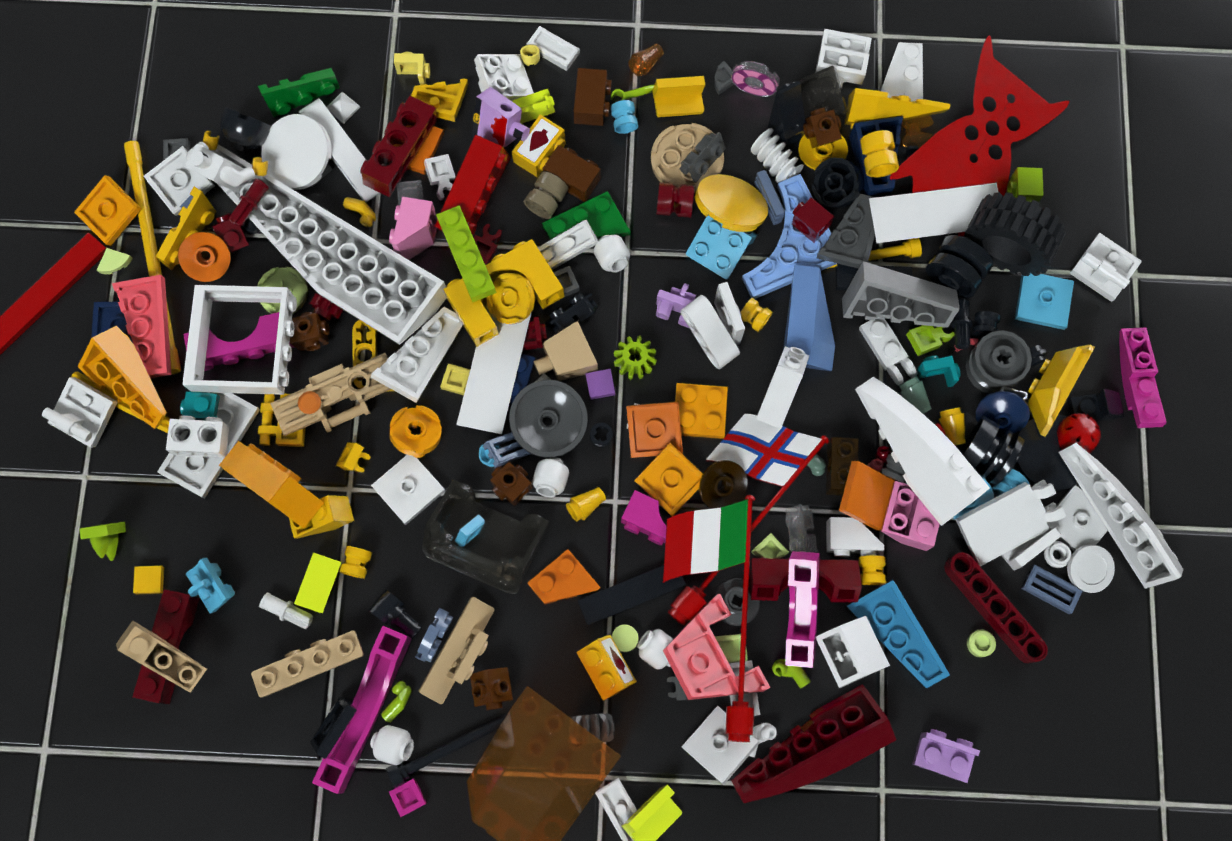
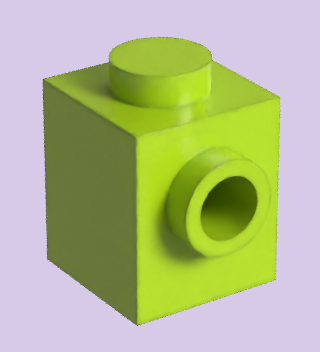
M1017 167L1010 177L1007 193H1012L1015 198H1018L1019 195L1024 196L1026 201L1029 202L1033 200L1039 202L1043 197L1042 168Z

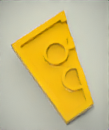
M193 187L190 192L193 199L188 208L183 206L178 214L181 217L177 228L170 229L156 255L162 264L171 270L175 265L179 264L178 252L182 242L189 235L201 232L206 225L213 221L217 212L204 193L196 187Z

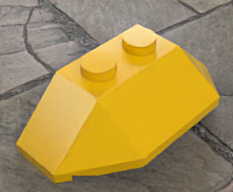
M1090 344L1058 351L1054 354L1051 361L1046 359L1039 370V373L1043 374L1040 380L1035 378L1028 390L1032 394L1028 405L1040 435L1046 437L1095 346Z

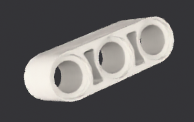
M698 296L680 310L682 317L708 359L717 369H721L740 355L738 347L705 296Z

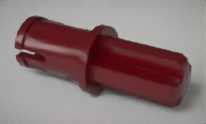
M255 179L246 194L240 196L239 199L241 201L230 215L229 220L236 226H243L252 211L258 209L257 204L266 191H268V186L261 180Z

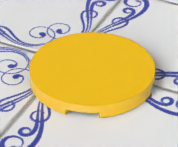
M717 174L705 177L699 183L695 193L696 204L705 217H712L723 224L722 228L731 231H754L765 221L768 215V205L763 195L749 183L733 176Z

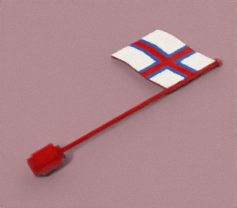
M744 414L706 461H733L743 468L746 475L756 480L782 487L751 524L752 532L825 443H829L827 436L817 438L795 432L784 426L779 429L757 420V415ZM719 571L711 572L699 588L695 585L692 588L686 586L670 605L672 608L668 613L683 626L690 622L707 604L704 600L706 594L703 590Z

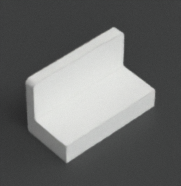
M1053 528L1001 556L1013 570L1019 569L1062 535L1056 528Z

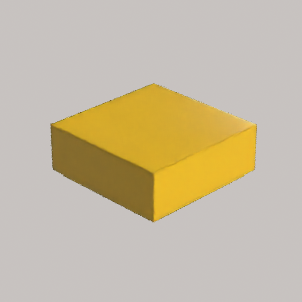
M163 566L135 567L134 594L163 593Z

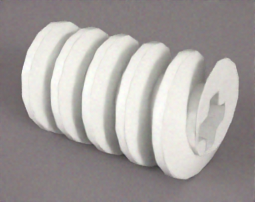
M769 128L756 139L751 147V152L757 155L759 162H763L765 169H770L769 174L772 177L776 176L775 181L779 183L796 176L801 172L804 165L795 166L798 158L789 159L792 151L789 149L783 152L782 150L786 144L782 142L777 145L776 143L780 137L775 135L771 138L770 135L774 130Z

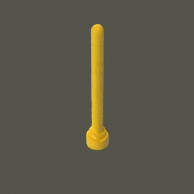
M907 239L902 245L871 250L869 261L898 255L909 256L910 258L920 257L922 255L920 239Z

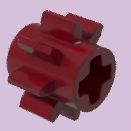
M315 293L310 302L314 308L313 312L327 320V322L333 317L338 319L343 311L342 308Z

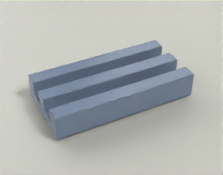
M767 171L757 172L754 184L767 202L768 214L773 225L779 224L783 220L785 210Z
M512 432L486 441L483 445L484 450H489V458L494 459L493 465L495 468L531 454L525 449H521L506 456H500L521 447L518 442L496 450L495 446L515 439Z
M1032 565L1030 573L1026 577V582L1021 587L1024 591L1067 614L1073 613L1082 594V590L1037 565ZM1036 574L1074 594L1073 597L1035 577ZM1032 583L1054 594L1055 596L1069 602L1070 604L1067 605L1062 601L1048 595L1047 593L1035 588L1034 586H1032Z

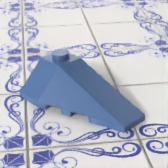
M794 265L783 350L785 346L799 348L809 355L806 368L832 371L835 342L820 268Z

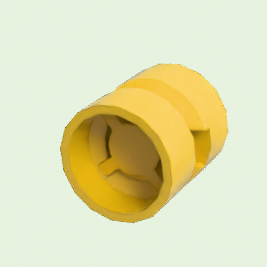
M884 130L875 131L861 138L862 154L867 155L864 159L867 176L875 178L884 177L898 170L899 164L897 154L894 152L895 143L892 132Z

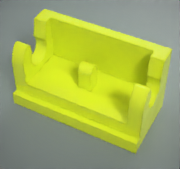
M313 553L294 604L323 613L342 562Z

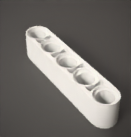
M318 98L299 110V114L316 120L325 128L331 141V159L361 199L368 202L380 194L363 185L360 170L366 159L324 103Z

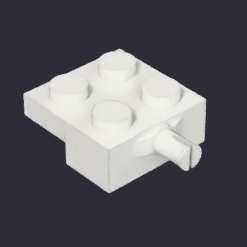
M824 29L815 76L834 80L831 90L832 94L835 95L836 89V95L842 93L843 82L862 85L866 75L872 38Z

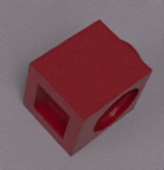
M811 197L805 204L801 202L794 209L792 225L815 243L831 226L834 216Z

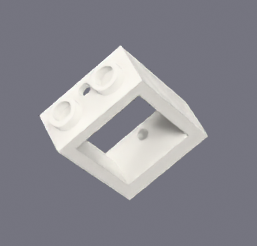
M785 346L756 418L757 420L781 429L809 359V355L805 354L803 350Z

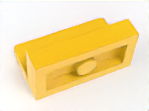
M704 76L656 79L652 92L657 117L703 114L702 92L706 85Z

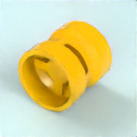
M751 298L740 313L743 322L750 323L755 331L760 332L773 312L768 308H762L757 300Z
M346 546L344 553L346 561L341 564L339 572L365 579L367 574L365 565L371 560L372 552Z
M877 555L860 556L858 560L862 571L860 574L861 584H886V575L883 573V567L886 565L885 557Z

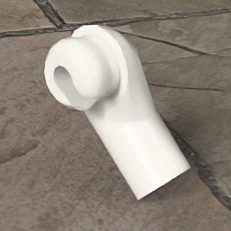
M761 723L753 727V737L759 743L773 740L777 735L776 728L770 723ZM758 746L749 755L750 757L755 758Z

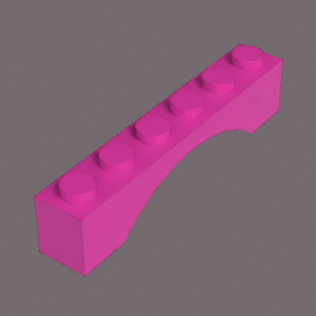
M382 626L371 650L365 673L352 703L357 711L327 758L322 759L313 779V784L336 794L345 792L412 638Z

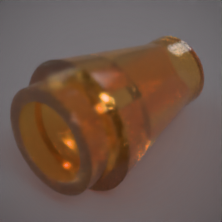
M655 43L651 47L632 54L631 59L628 61L631 71L637 76L647 75L659 58L664 55L662 47Z

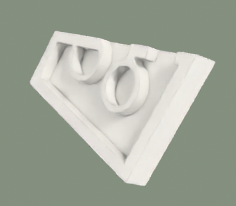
M898 43L881 88L882 92H888L887 98L904 95L909 96L911 102L916 103L917 99H923L922 43Z

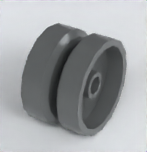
M1003 330L995 331L984 336L967 356L965 367L967 376L972 384L982 392L991 394L999 392L1002 387L1014 388L1029 372L1032 357L1030 348L1015 333Z

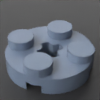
M441 608L435 614V620L430 624L415 658L423 662L432 661L442 642L438 637L443 638L453 620L449 612Z

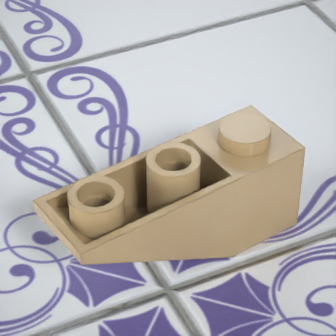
M134 621L131 622L116 643L118 651L190 693L207 670L200 663Z

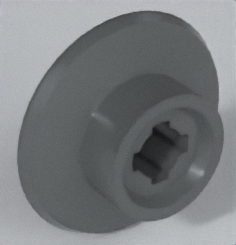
M732 578L722 582L715 590L713 597L721 594L731 613L728 618L722 621L729 625L741 626L742 604L741 607L732 604L731 601L735 595L743 599V579ZM750 582L748 588L747 623L756 617L760 609V600H751Z

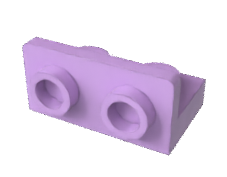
M931 729L930 733L922 732L912 764L968 783L974 757L979 756L980 750L972 748L973 743L967 740L957 738L956 742L946 739L947 734L938 730Z

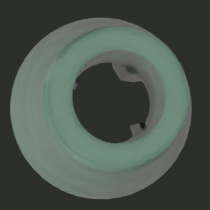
M917 376L898 385L901 389L899 393L903 398L915 406L921 413L924 414L932 409L923 381H919Z

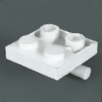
M478 54L474 59L481 93L491 87L510 101L534 93L520 54Z
M1099 233L1070 274L1112 302L1121 290L1129 284L1130 277L1142 261Z
M69 377L54 410L47 407L43 410L42 416L48 419V423L91 448L97 446L118 401L76 377Z

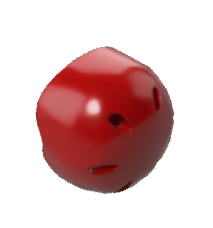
M1078 413L1067 416L1061 421L1057 429V437L1062 450L1077 443L1090 454L1100 441L1101 431L1097 422L1087 414Z

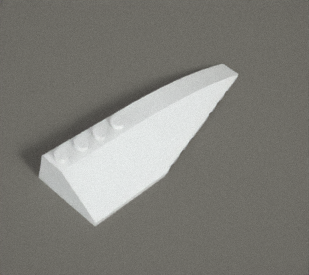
M219 144L216 150H210L242 168L248 166L252 168L250 163ZM255 175V178L242 185L238 193L218 184L233 202L238 205L241 201L239 199L240 196L246 194L255 179L264 182L269 189L257 204L258 209L253 210L248 218L319 295L399 345L429 320L446 300L443 290L446 288L444 281L270 175Z

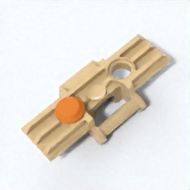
M386 353L351 368H345L343 364L335 366L308 378L310 384L306 385V388L270 403L283 435L287 436L319 421H322L328 433L337 425L362 414H370L366 400L390 390L387 386L371 378V374L387 361ZM363 377L366 379L364 388L354 389L352 385L354 379ZM344 399L358 400L360 403L330 418L326 416V413L332 410L331 405Z

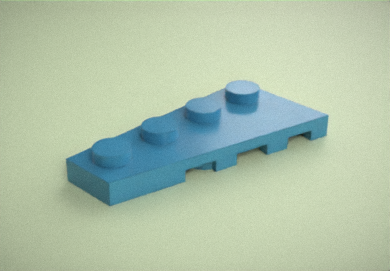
M894 580L860 598L858 602H853L846 606L857 618L867 617L876 638L925 688L950 675Z

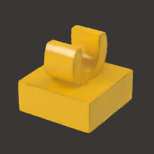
M347 442L336 466L343 470L364 472L365 469L359 467L358 460L361 457L365 460H370L371 457L369 454L362 452L363 446Z

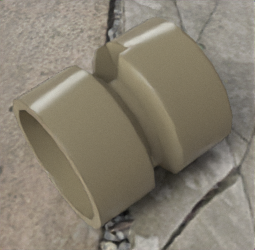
M544 171L535 182V188L528 193L523 202L534 214L550 219L558 207L557 202L562 201L569 188L559 177Z

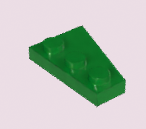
M332 68L304 74L298 81L289 82L288 79L279 81L278 86L268 88L264 84L258 86L273 117H276L278 115H285L291 109L300 105H307L320 96L329 95L340 88Z
M608 191L542 223V227L549 240L584 220L589 222L597 239L604 235L631 236L630 229Z

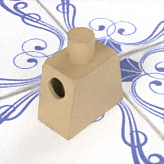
M578 321L543 343L546 356L533 361L539 375L553 370L558 381L598 371V363Z

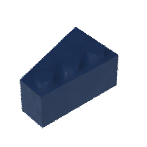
M903 116L854 123L849 137L855 164L863 176L862 194L872 197L890 196L895 186V179L890 180L891 174L877 178L867 176L864 166V159L867 155L862 154L861 138L875 131H890L893 134L895 143L894 152L898 155Z

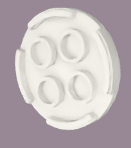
M302 114L288 115L276 121L271 126L269 135L262 145V162L268 161L267 174L294 190L305 189L314 185L322 178V173L327 166L328 160L331 159L332 148L327 131L316 120Z

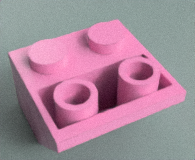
M402 197L401 205H397L395 209V220L397 222L395 229L392 228L390 231L389 242L393 246V251L410 260L434 244L437 228L434 226L437 222V216L432 201Z
M894 481L881 532L901 544L928 551L935 545L940 524L908 484Z

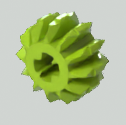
M630 336L627 337V344L619 342L618 347L620 350L614 351V357L618 358L614 361V366L621 367L619 370L621 375L628 371V378L630 380L633 379L634 374H637L639 379H643V371L651 374V366L656 365L657 361L653 358L656 355V350L649 349L651 342L646 341L642 344V337L640 336L637 337V342H633ZM631 355H634V357L635 355H639V361H637L636 358L635 361L630 360Z

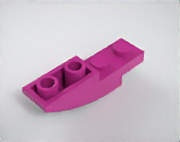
M1147 328L1121 329L1119 337L1120 364L1128 410H1133L1137 428L1163 427L1167 421L1155 380L1158 369Z

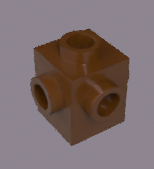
M824 107L811 111V116L805 119L806 124L803 125L805 137L810 140L812 148L842 139L839 130L841 129V121L839 116L835 115L834 109L826 112Z
M305 312L300 317L292 318L294 322V335L290 336V344L299 351H314L320 349V346L329 344L328 335H330V327L327 320H324L314 312Z
M508 462L505 466L497 467L491 474L493 478L490 481L494 486L492 492L502 501L506 498L513 506H516L533 488L532 483L526 478L528 473L519 464L514 467Z
M508 667L487 669L472 673L470 676L475 707L486 706V710L503 708L502 702L513 700Z

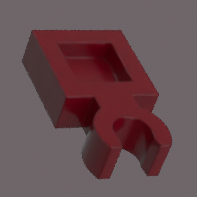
M486 224L483 227L482 237L474 236L475 243L485 265L490 263L497 252L498 245L496 243L500 241L502 230L499 229L495 235H490V224Z

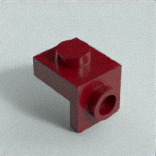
M228 213L216 218L217 223L212 227L216 235L227 244L229 251L233 252L248 246L249 242L242 227L234 225L229 220L231 214Z
M539 316L534 317V321L529 322L523 350L543 348L542 339H547L545 324H540Z

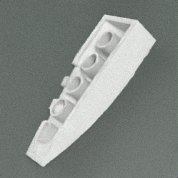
M872 377L855 389L870 418L876 419L881 438L883 440L887 439L893 450L891 456L895 463L899 462L905 472L903 477L906 483L941 526L990 489L944 433L897 392L875 377Z
M1077 443L1058 452L1143 587L1146 589L1179 579L1182 576L1183 568L1177 556L1166 543L1161 531L1157 529L1148 514L1123 484Z

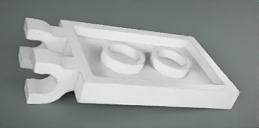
M1041 480L1030 487V484L1024 482L955 519L973 559L979 566L1050 530L1047 525L1048 522L1058 521L1066 517L1063 507H1057L1052 502L1044 508L1041 499L1056 494L1051 483L1047 484L1045 480Z

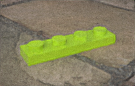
M460 205L436 214L472 302L497 293Z

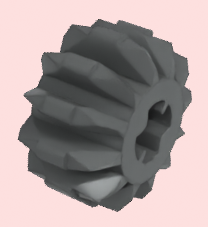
M608 713L573 716L570 719L569 735L571 742L575 745L610 742L614 739L615 726L612 715Z

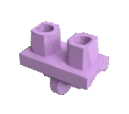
M684 283L682 289L672 287L670 293L659 290L656 302V316L669 320L672 310L681 313L680 310L696 297L695 294L687 292L689 284ZM680 315L678 324L689 328L682 315Z

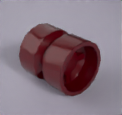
M660 182L657 215L670 216L675 212L678 217L691 218L694 186L681 184L678 188H675L674 184Z

